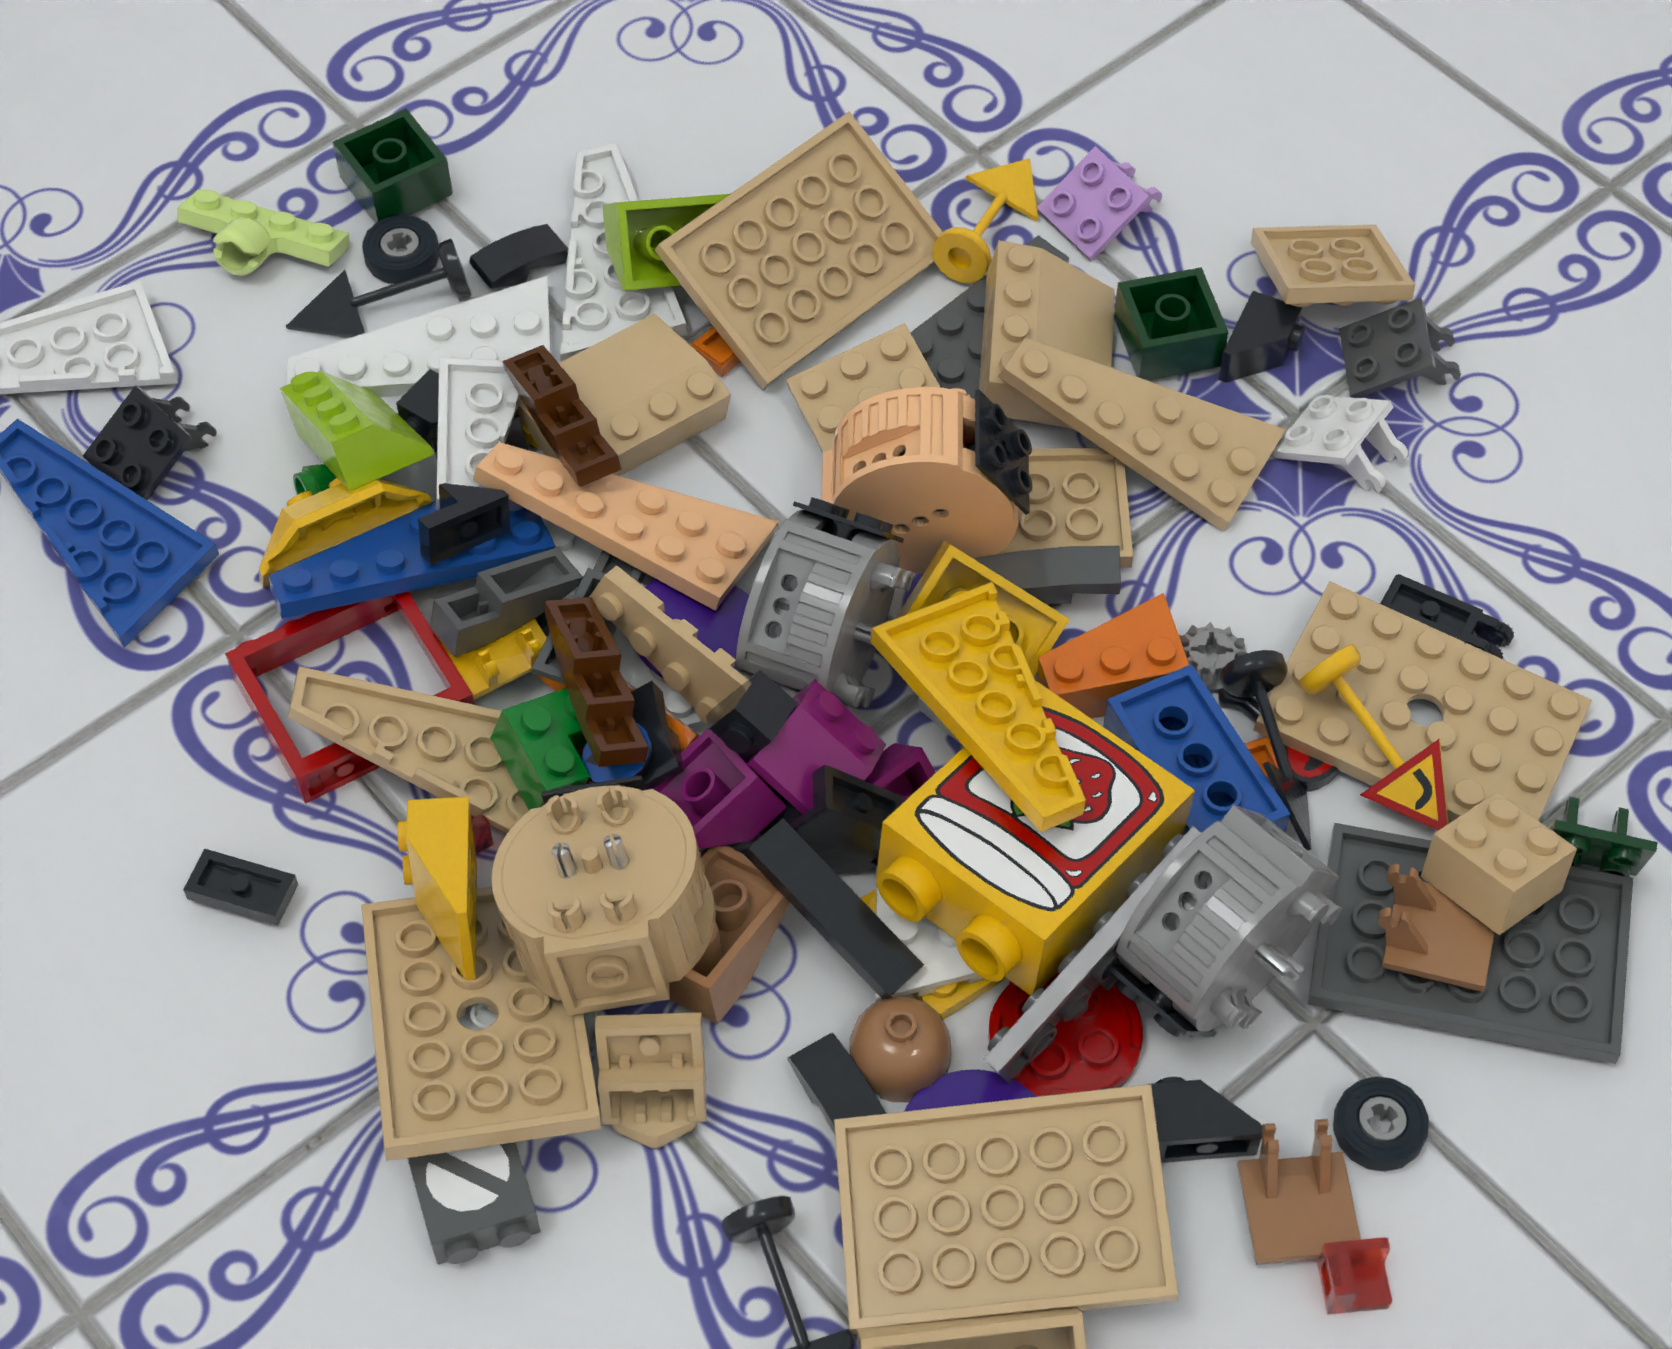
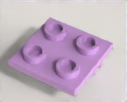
M1095 146L1036 208L1093 261L1139 212L1147 213L1152 211L1149 203L1153 199L1160 202L1162 193L1155 187L1145 189L1137 185L1126 175L1128 174L1131 178L1134 177L1135 168L1128 162L1118 164L1110 160Z

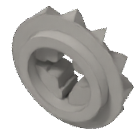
M1210 621L1202 628L1191 625L1186 634L1183 636L1179 635L1189 665H1193L1209 690L1222 689L1223 685L1220 680L1221 670L1230 661L1247 654L1244 638L1235 637L1230 626L1222 630L1214 628ZM1208 645H1212V648H1215V653L1218 655L1217 660L1214 662V667H1210V661L1207 655L1204 654Z

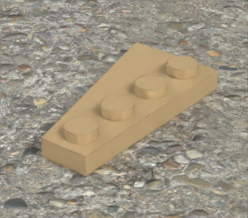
M615 566L605 574L589 596L596 604L599 613L605 619L615 624L629 639L633 649L640 655L645 656L662 674L667 685L673 690L678 691L696 710L698 717L705 724H707L706 716L709 711L748 681L747 678L733 668L736 663L735 658L722 648L715 653L697 639L699 631L685 619L672 620L664 613V602L620 567Z

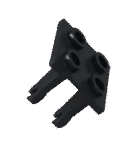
M134 386L83 454V457L101 472L148 500L184 451L206 448L209 444L202 437L206 434L214 437L217 432L209 422H201L196 426L179 423L182 419L176 414V411L182 409L188 412L190 410V405L182 397H175L171 400L151 398L140 387Z

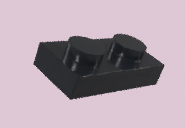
M204 848L183 890L188 900L278 926L298 887V881L295 874Z

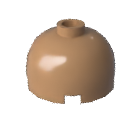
M892 996L888 999L872 1003L859 1015L850 1036V1056L872 1090L881 1094V1099L889 1102H910L919 1090L931 1086L940 1076L945 1075V1073L947 1074L951 1065V1038L942 1016L928 1003L909 996Z

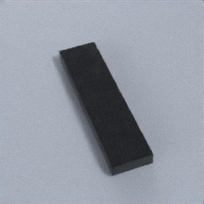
M784 818L747 848L744 855L882 999L891 997L924 966L913 952Z

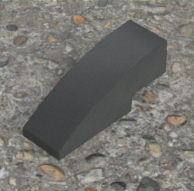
M558 547L478 572L475 587L434 599L430 628L453 657L460 656L483 647L535 619L545 612V601L562 600L579 586L583 576Z

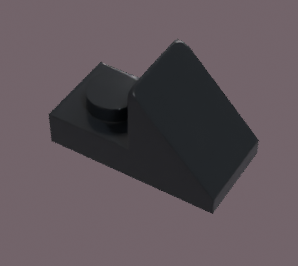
M449 483L439 484L440 510L418 519L420 553L430 565H433L510 532L509 494L500 489Z

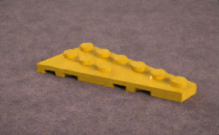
M993 582L873 627L871 644L1040 832L1083 814L1086 799L1067 755H1063L1055 739L1057 731L1052 719H1047L1042 709L1043 698L1020 645L1014 643L1009 631L1010 621L1006 612L1000 610L997 603L998 593Z

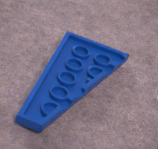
M16 419L0 434V473L124 648L219 555L216 543L21 420Z
M509 500L510 532L430 565L420 553L418 519L438 511L436 510V501H434L432 504L416 509L269 575L270 590L280 616L283 619L475 578L478 572L556 548L541 516Z

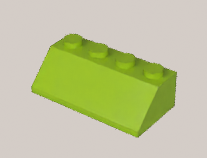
M730 194L603 204L606 248L622 290L681 286L654 251L659 243Z
M309 371L298 374L291 379L290 384L280 388L297 435L349 491L434 455L432 447L373 391L322 371Z

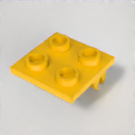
M533 619L513 632L457 657H453L440 639L439 641L471 690L474 700L531 672L547 637L536 620Z

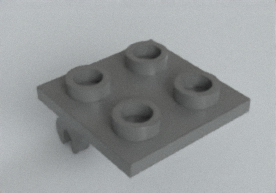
M1421 297L1339 328L1351 398H1361L1418 376L1431 379L1441 385L1446 384L1445 374H1451L1455 380H1459L1461 376L1460 367L1457 363L1446 361L1435 352L1440 351L1439 340H1445L1449 347L1453 346L1454 336L1452 330L1440 328L1426 316L1424 301Z

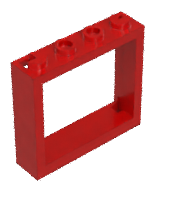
M409 592L312 612L300 619L288 621L280 628L259 638L245 641L237 648L225 653L235 683L305 804L380 768V766L337 743L328 745L302 758L256 677L399 611L447 689L433 696L475 705L471 690L430 628V625Z

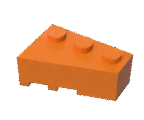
M1164 593L1039 656L1036 681L1092 719L1105 716L1107 699L1189 666Z

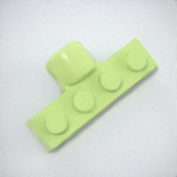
M198 189L177 207L178 222L217 233L213 239V242L218 244L213 249L214 257L225 271L233 275L253 273L273 253H284L330 267L349 248V233L334 229L325 223H313L296 218L288 212H276L262 208L250 201L228 198L219 195L213 190Z

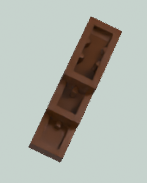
M544 345L502 361L506 373L541 433L579 487L622 470L618 454L600 434L596 418L580 400L575 382Z
M592 598L545 601L544 611L565 686L581 730L598 767L646 762L648 745L632 716L635 699L619 671L622 654Z

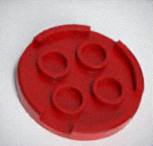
M1056 973V974L1044 985L1043 988H1044L1045 990H1046L1047 987L1056 979V977L1059 975V973ZM1009 981V985L997 998L990 1013L989 1043L997 1032L1006 1026L1011 1028L1024 1014L1022 1008L1030 995L1012 981ZM1099 985L1092 992L1087 1002L1089 1009L1076 1021L1074 1019L1067 1022L1061 1020L1055 1026L1057 1034L1053 1042L1013 1079L1024 1085L1036 1097L1094 1091L1103 1087L1107 1089L1121 1088L1132 1075L1142 1046L1143 1027L1136 1003L1125 996L1115 985L1108 991Z

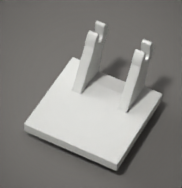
M1317 395L1279 441L1272 453L1274 458L1342 465L1364 490L1369 491L1372 485H1374L1375 490L1380 492L1386 484L1385 477L1381 472L1374 469L1360 444L1366 438L1388 462H1391L1396 455L1398 462L1402 463L1408 456V450L1402 442L1395 438L1385 421L1386 416L1393 409L1391 401Z

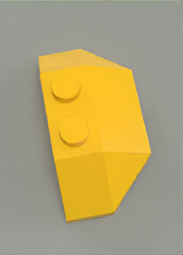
M336 478L329 483V489L315 495L311 491H307L292 497L287 501V507L282 508L259 567V580L263 588L270 585L269 575L416 509L432 504L433 502L429 494L385 478H379L349 491Z

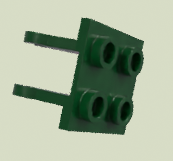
M1569 796L1564 809L1563 821L1555 820L1550 829L1577 848L1571 866L1579 867L1580 864L1600 868L1599 872L1630 877V875L1636 876L1655 854L1658 842L1627 835L1629 809L1619 807L1618 811L1615 812L1612 832L1577 824L1580 799Z

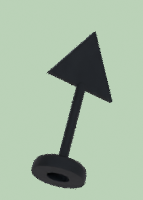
M451 238L438 245V253L443 268L356 297L353 295L346 270H344L286 325V328L354 337L365 333L358 307L447 278L452 293L457 298H465L472 294L456 247Z
M1274 650L1250 652L1227 663L1221 670L1220 680L1228 694L1235 697L1256 698L1279 769L1268 761L1262 765L1276 793L1290 812V821L1303 847L1309 851L1311 850L1307 790L1292 780L1294 777L1267 695L1268 692L1273 690L1274 686L1280 685L1285 680L1288 671L1287 664L1283 655Z
M776 1196L759 1200L725 1217L721 1225L728 1241L737 1244L760 1241L797 1345L789 1349H850L853 1333L849 1329L813 1341H809L772 1238V1235L789 1226L795 1218V1209L791 1198L788 1196Z

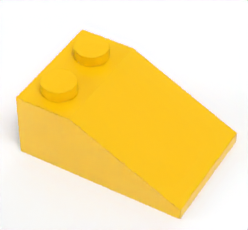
M944 541L896 618L993 582L998 593L997 603L1000 610L1006 612L1010 621L1009 631L1014 643L1020 645L1034 677L1038 669L1039 656L1052 649L1070 619Z
M469 797L407 800V821H398L397 825L399 851H408L409 854L403 855L404 885H413L418 909L464 979L476 980L477 858Z

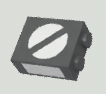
M516 1142L407 1158L438 1265L445 1262L451 1264L464 1263L475 1258L480 1251L499 1245L506 1248L515 1247L528 1241L531 1235L541 1232Z

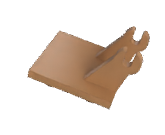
M1399 864L1391 865L1388 868L1386 880L1394 886L1393 909L1389 907L1380 910L1378 924L1385 929L1386 945L1381 967L1483 992L1486 985L1494 931L1430 883L1422 882L1415 868H1410L1407 875H1402L1399 873Z
M1328 1119L1315 1120V1137L1312 1154L1309 1157L1278 1159L1279 1140L1274 1139L1276 1125L1275 1123L1262 1124V1144L1259 1159L1238 1160L1237 1167L1255 1264L1362 1255L1363 1248L1343 1152H1331L1332 1135H1327Z

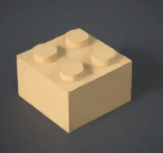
M1496 792L1433 834L1421 877L1500 935L1562 892L1577 848Z

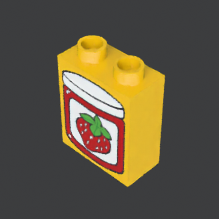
M1037 681L1035 682L1043 698L1042 709L1046 718L1052 719L1057 731L1055 739L1063 755H1067L1086 799L1083 814L1040 832L967 749L963 747L882 822L876 874L877 888L881 897L897 915L911 922H919L926 917L956 940V947L960 956L976 974L993 982L1001 981L1006 977L1030 996L1037 989L1044 987L1057 973L1060 963L1071 951L1075 949L1080 950L1094 936L1092 930L1105 913L1110 910L1116 912L1129 898L1127 891L1133 881L1144 872L1150 874L1163 860L1161 854L1165 846L1176 835L1184 834L1195 793L1193 788Z

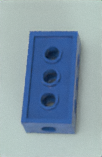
M1192 664L1107 699L1103 727L1195 790L1183 836L1193 826L1202 833L1216 821H1221L1233 805L1262 813L1286 833L1291 815Z

